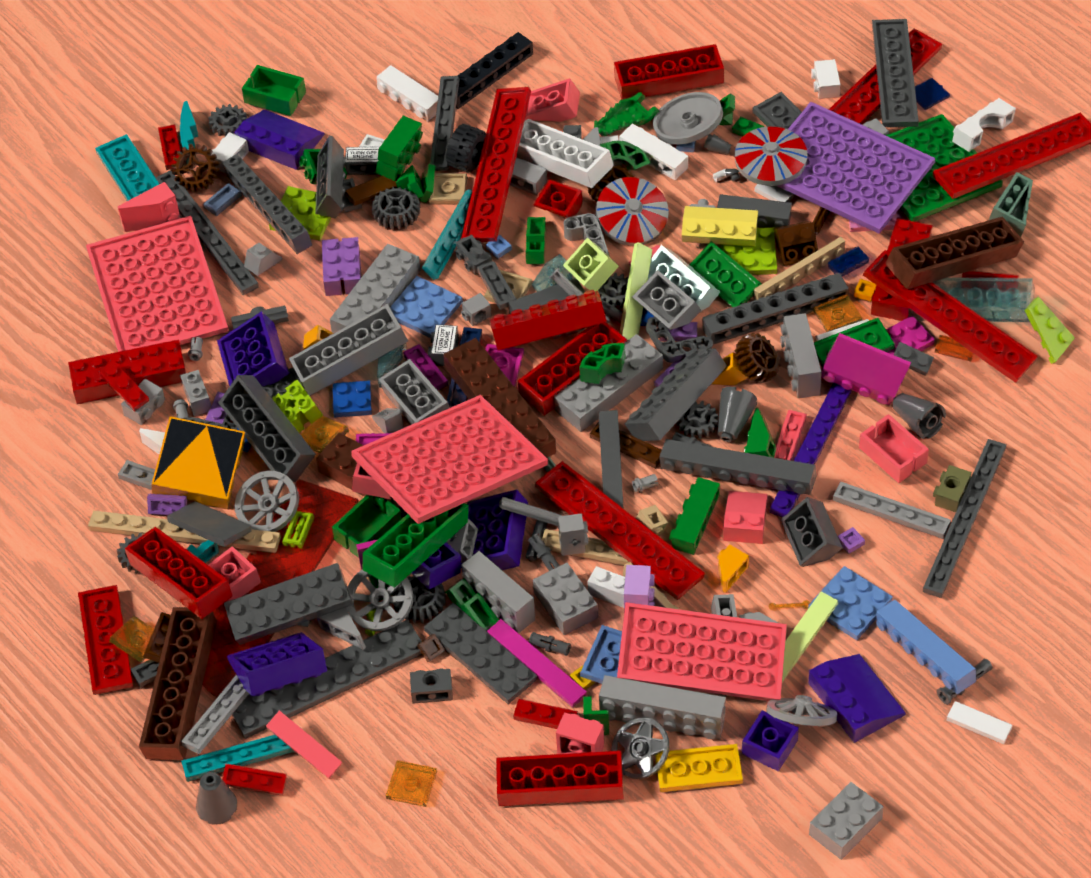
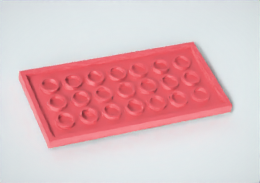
M626 602L617 678L757 700H780L787 624Z

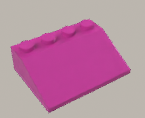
M839 333L826 357L821 370V378H824L827 382L841 385L844 389L858 392L861 396L875 399L880 404L890 406L911 362Z

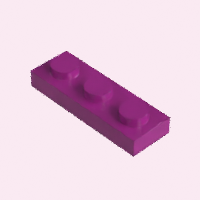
M420 344L403 352L404 358L406 360L410 359L437 391L448 386V380Z

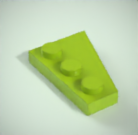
M1037 297L1034 298L1024 311L1034 331L1039 333L1042 339L1040 343L1043 349H1047L1050 355L1048 359L1052 364L1059 359L1075 337L1047 305Z

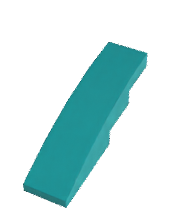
M184 101L180 117V136L182 147H186L189 150V144H192L195 148L194 138L199 136L188 101Z

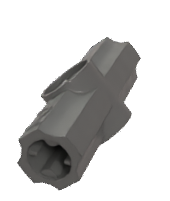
M286 306L270 309L255 307L250 313L231 317L233 330L261 311L274 324L289 321Z

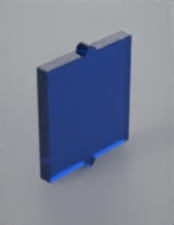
M933 78L915 86L916 102L924 110L950 97V94L943 88V85H939Z

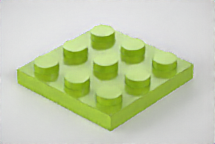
M288 186L281 202L308 231L310 239L321 241L331 217L315 214L316 192ZM269 224L270 230L276 231V230Z
M757 228L755 247L720 244V249L751 275L777 274L773 228Z

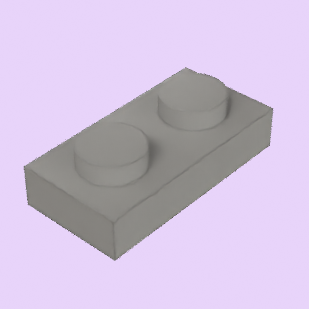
M126 460L118 473V477L121 480L152 490L151 484L155 469Z

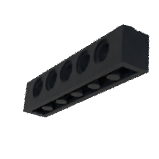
M517 32L490 53L484 55L479 61L472 64L464 72L458 74L459 87L456 108L459 109L532 56L533 42Z

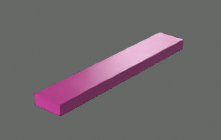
M502 619L487 630L494 639L535 673L539 680L572 708L583 697L587 696L586 690Z

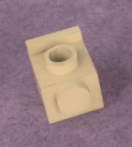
M656 505L640 510L636 517L638 521L659 537L664 533V529L668 524Z

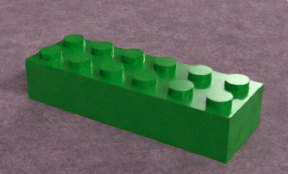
M463 503L419 524L407 514L363 552V571L395 588L468 523V505Z

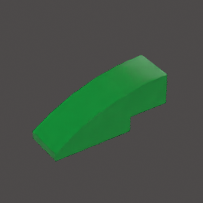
M546 217L527 218L526 264H544Z
M465 578L459 580L445 591L451 601L486 632L499 621L482 596L474 592Z

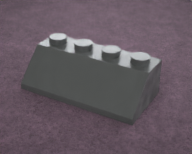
M330 135L318 153L315 214L336 218L344 208L342 197L345 187L342 186L345 179L343 168L346 158L344 157V149Z

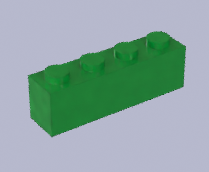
M700 477L697 478L695 484L691 485L689 499H685L683 513H679L676 520V529H672L669 537L675 550L692 555L697 550L720 496V483Z

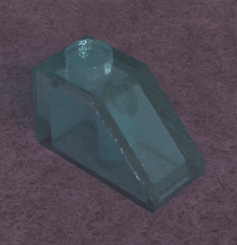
M559 254L546 262L533 281L532 287L538 292L557 285L549 277L558 267L560 268L559 271L568 280L572 279V274L563 266L567 260Z

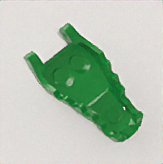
M639 92L631 98L615 103L614 108L610 107L605 117H602L599 121H594V128L598 127L601 136H608L615 131L628 128L631 124L640 126L650 122L659 113V109L654 106L647 111L640 104L645 99V95Z

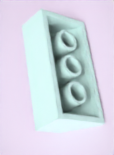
M661 245L651 258L648 280L659 270L692 298L701 311L708 308L719 295V290L671 249Z

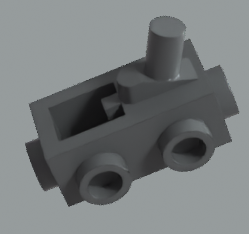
M473 235L456 242V256L459 260L463 259L465 261L464 265L468 272L472 271L476 275L478 274L477 267L492 262L490 254L483 250L481 242L476 240Z

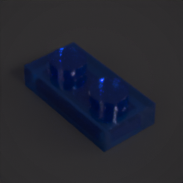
M856 247L829 261L828 268L834 274L840 273L843 277L869 263V257L859 247Z

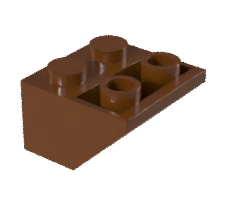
M805 221L773 228L776 247L784 266L798 263L818 251L813 222Z

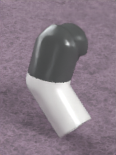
M723 169L714 173L713 179L715 182L731 177L732 181H736L741 176L737 169Z

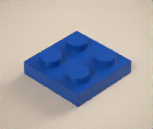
M370 381L333 383L334 418L372 415Z

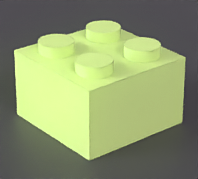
M586 238L563 264L583 286L594 291H598L619 267L589 238Z

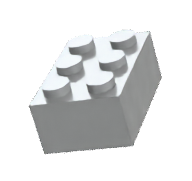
M568 562L533 579L534 594L563 635L598 618L597 603Z
M850 782L810 822L809 835L842 860L882 820L884 806L853 782Z

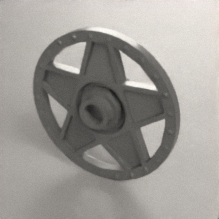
M636 718L624 724L616 733L612 743L611 751H617L618 742L624 747L625 751L621 755L623 775L632 779H644L655 774L664 765L669 753L667 732L658 722L649 718ZM641 723L635 734L625 732L633 725ZM653 725L660 731L663 739L652 738ZM663 752L659 762L653 767V756ZM636 764L642 773L632 774L625 770Z

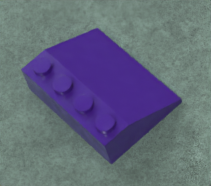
M265 109L244 120L234 132L235 135L247 140L250 152L295 170L300 167L299 160L303 155L304 149H314L324 136V132Z
M262 311L217 340L229 386L237 375H253L263 387L274 384L289 374L275 324Z
M517 489L467 502L468 519L478 528L472 556L480 551L501 570L519 567L527 516L499 507V501L502 497L529 504Z
M302 632L227 656L244 689L252 696H260L265 691L271 689L278 690L283 688L284 685L300 683L302 679L318 677L321 673L327 672L323 648Z
M860 654L829 660L809 670L808 684L826 706L833 708L837 712L836 720L854 743L906 715L905 711Z

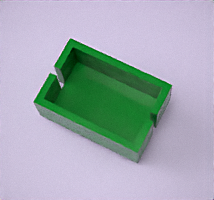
M256 65L250 78L247 79L242 87L244 103L292 116L298 103H300L306 93L303 77Z
M404 115L401 117L379 147L376 167L377 174L393 181L399 175L402 176L406 165H410L414 154H418L420 151V140L423 135L421 131L422 123Z
M366 495L332 526L334 540L344 548H349L350 552L358 557L356 544L378 540L402 519L401 510L389 501L385 502V498Z

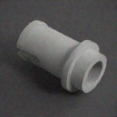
M195 337L191 340L188 356L193 361H198L203 356L201 351L203 340L200 337H196V342Z
M183 399L176 400L173 409L176 411L177 418H189L187 402Z
M655 474L641 479L637 477L632 481L633 489L635 492L639 491L641 493L644 489L658 486V482H655L658 479Z

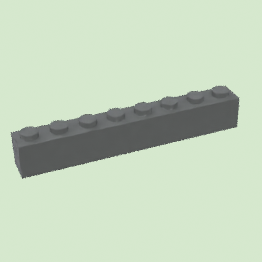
M670 439L665 440L659 456L661 469L695 474L707 478L712 477L724 481L729 480L742 484L774 488L780 491L796 492L798 494L811 495L817 477L816 465Z

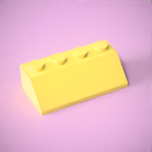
M685 206L682 242L709 244L712 241L714 244L755 247L758 211Z

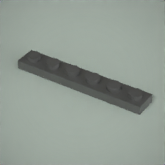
M441 76L430 161V164L435 165V171L449 170V165L446 162V151L454 129L459 87L458 76Z

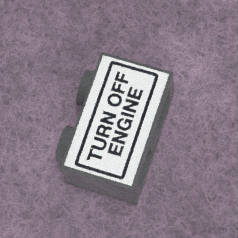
M346 147L345 168L347 175H378L376 167L379 147Z
M435 325V331L431 332L432 347L429 346L428 356L436 366H444L443 354L458 347V326Z

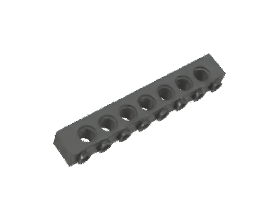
M238 154L222 162L227 177L296 254L312 246L308 231Z
M840 273L829 275L825 278L795 286L767 297H761L758 300L743 303L715 314H709L706 317H702V329L705 335L711 338L714 345L781 323L784 320V316L808 314L848 301L849 288Z

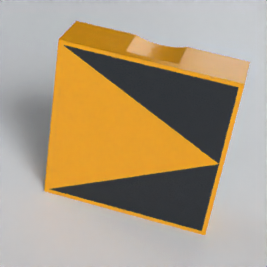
M170 416L151 484L152 494L187 496V500L228 509L234 487L235 472L240 464L245 444V432Z

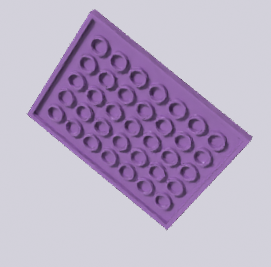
M810 102L788 128V130L797 134L806 145V167L800 176L793 181L776 186L880 234L934 165L935 158Z

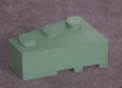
M1016 172L994 206L989 220L1003 216L1021 237L1027 222L1026 218L1033 180Z

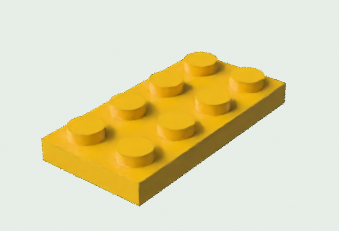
M737 744L669 751L664 765L657 771L660 792L743 784ZM663 752L655 755L656 764L659 762Z

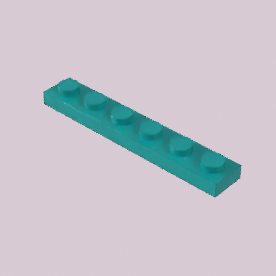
M471 189L465 191L421 268L433 280L439 278L456 248V242L462 237L472 195Z
M271 735L182 760L181 762L186 781L188 782L199 779L209 772L216 774L224 772L225 764L245 766L295 751L276 735Z

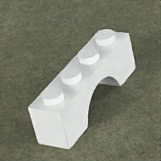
M1000 98L990 102L985 108L980 109L975 115L968 117L966 121L954 128L952 142L970 152L980 145L983 134L982 128L995 127L1003 129L1013 122L1016 108Z

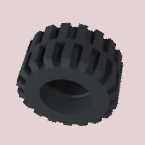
M467 124L459 125L452 134L447 146L446 162L448 165L467 173L473 172L480 162L486 132Z

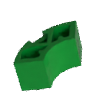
M610 141L600 144V147L610 150L612 160L623 163L628 171L650 164L647 155L639 147L626 141Z
M606 344L601 349L588 353L579 367L580 381L599 384L606 375L622 372L626 358L625 344Z

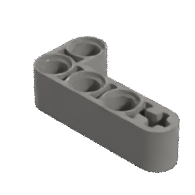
M587 213L568 217L564 220L565 239L569 241L584 239L585 241L586 238H589L610 257L596 215Z

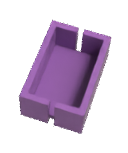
M358 237L342 238V241H338V239L322 240L325 295H342L340 280H344L345 293L349 294L361 279Z

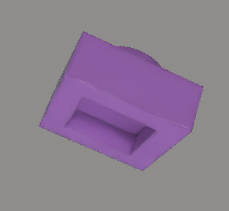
M854 527L838 535L842 547L848 554L865 545L864 538Z

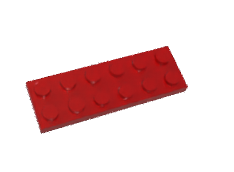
M117 585L78 592L93 695L133 687Z

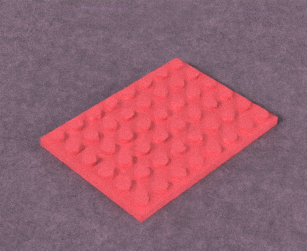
M191 216L86 245L118 352L178 339L180 345L190 343L194 337L196 341V337L204 339L229 331Z
M481 395L352 450V457L417 524L548 465V459Z

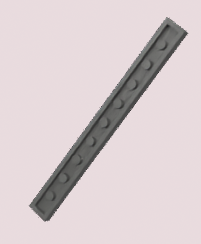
M170 170L156 177L159 184L165 182L175 194L179 213L182 217H192L198 238L241 294L245 295L259 288L256 279L244 267L242 261L183 185H179L180 181L174 180L176 176L172 174V171Z
M991 439L987 440L924 584V593L942 598L1005 453L1007 444Z

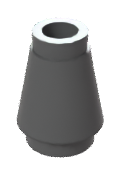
M709 134L704 144L707 151L727 155L732 146L715 134Z

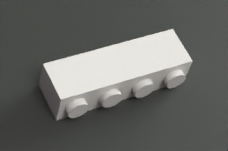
M391 65L376 77L377 88L381 93L390 96L392 100L399 102L407 110L414 112L419 118H423L428 122L436 116L438 95Z
M631 124L619 136V141L631 143L639 147L647 155L650 164L647 165L673 180H676L688 169V156L684 152L675 149L641 127Z

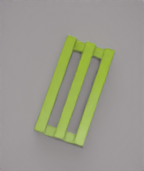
M296 511L282 541L284 546L290 544L291 547H295V545L298 548L303 547L314 520L312 513ZM299 516H300L301 519H300V521H299V524H298L297 527H296V531H295V534H294V536H293V539H290L291 536H292V533H293V531H294V528H295V526H296V523H297V521H298V518H299Z

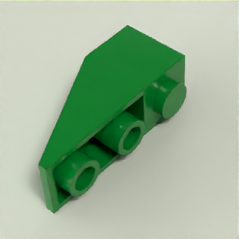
M756 407L754 415L751 417L752 424L750 431H748V441L744 448V453L774 458L776 445L765 418L759 408Z

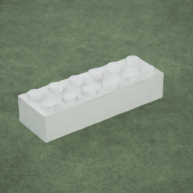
M527 119L524 122L516 156L519 159L542 166L549 172L593 188L614 166L610 150L531 119Z

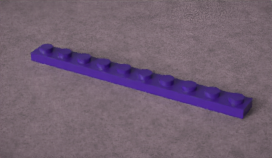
M833 382L794 461L816 464L852 390L844 389L841 385ZM779 490L770 507V513L784 517L794 508L800 494Z

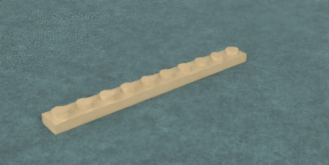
M93 510L88 524L90 531L123 535L134 534L135 536H138L139 533L144 535L156 526L175 541L198 544L207 541V539L171 524L167 519ZM251 529L252 532L225 546L276 553L281 536L279 532Z

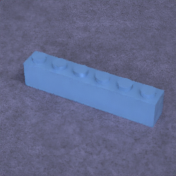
M895 599L876 612L878 628L889 634L891 639L895 643L898 642L908 654H912L920 665L930 670L934 677H938L943 681L948 689H952L956 694H959L976 682L975 668Z

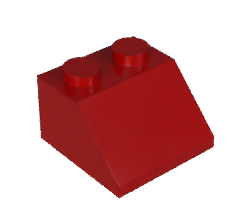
M549 179L536 199L534 207L563 217L576 216L583 205L582 190Z

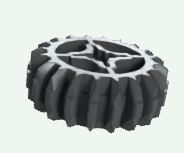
M401 186L398 189L392 187L391 190L386 188L385 192L380 191L379 196H375V200L372 203V214L375 221L379 223V226L383 225L385 229L388 227L392 230L394 228L400 230L401 227L407 229L408 224L413 225V222L417 221L421 206L417 195L409 191L408 188L403 190Z
M408 575L407 578L413 590V603L405 619H412L414 623L417 620L423 623L424 619L431 621L432 616L436 617L438 612H442L443 606L446 603L444 586L441 583L428 589L415 576L410 577ZM403 584L393 592V596L405 595ZM404 602L393 603L396 612L400 611Z

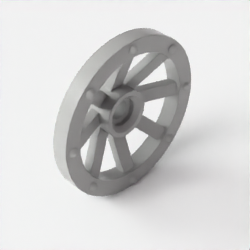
M263 471L253 475L244 482L236 495L235 513L238 520L251 525L253 530L276 532L282 529L292 520L299 504L297 487L288 476L278 471ZM268 480H279L273 494H271ZM260 482L264 491L262 496L252 490ZM284 484H286L290 493L278 498ZM247 494L257 500L258 504L244 505ZM290 500L287 510L279 507ZM260 511L249 521L244 512ZM278 513L282 516L273 522V514ZM267 515L266 525H255Z
M362 569L352 578L348 585L353 605L347 607L350 616L358 625L371 631H384L397 626L406 618L413 603V590L408 578L406 577L395 588L390 586L387 590H385V582L379 580V588L375 589L366 578L370 574ZM361 582L371 592L370 595L355 593ZM403 584L405 595L391 596ZM354 600L371 602L356 612ZM404 602L398 613L390 606V603ZM376 609L373 622L362 618L370 611ZM385 609L392 618L380 622L382 612Z
M797 695L795 699H772L767 703L766 711L769 715L794 723L795 725L821 727L834 724L837 719V712L833 708L813 702L809 696Z

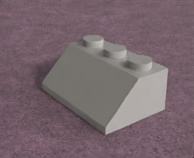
M659 270L632 296L670 330L689 324L701 311L692 298Z

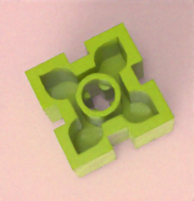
M298 380L286 387L287 392L282 396L278 393L272 397V400L299 433L305 429L303 426L309 421L312 424L323 416Z

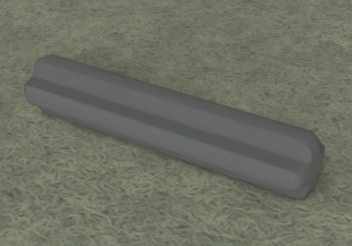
M536 521L532 538H534L536 543L537 540L533 535L539 533L542 538L548 525L547 522ZM529 543L526 559L531 562L536 561L537 552Z

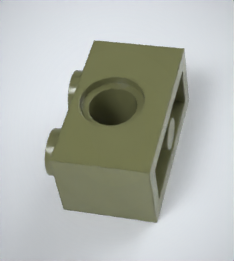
M949 465L947 471H943L941 474L940 486L935 487L933 493L935 506L956 512L969 484L972 472Z

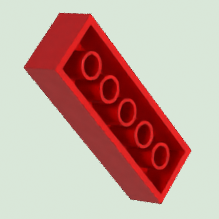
M712 44L614 62V78L621 100L631 98L639 92H642L645 97L722 84L724 83V66L717 45Z
M897 218L887 251L891 253L894 247L932 237L933 225ZM876 285L872 299L871 315L899 321L908 318L911 309Z
M588 290L579 296L570 295L560 301L557 299L551 300L542 306L540 304L532 305L529 309L523 311L522 309H517L508 315L498 314L493 319H490L497 351L607 322L599 292L594 290Z
M606 322L588 327L518 380L520 395L545 416L555 408L554 397L580 377L579 367L588 353L591 351L595 352L606 344L625 343L627 339Z
M179 339L68 362L72 388L77 404L119 396L98 372L112 360L119 365L137 386L144 379L159 387L182 383L180 375L186 374Z
M156 526L124 548L132 567L201 619L233 597L229 582L225 577Z
M621 750L496 758L497 799L499 806L624 799Z

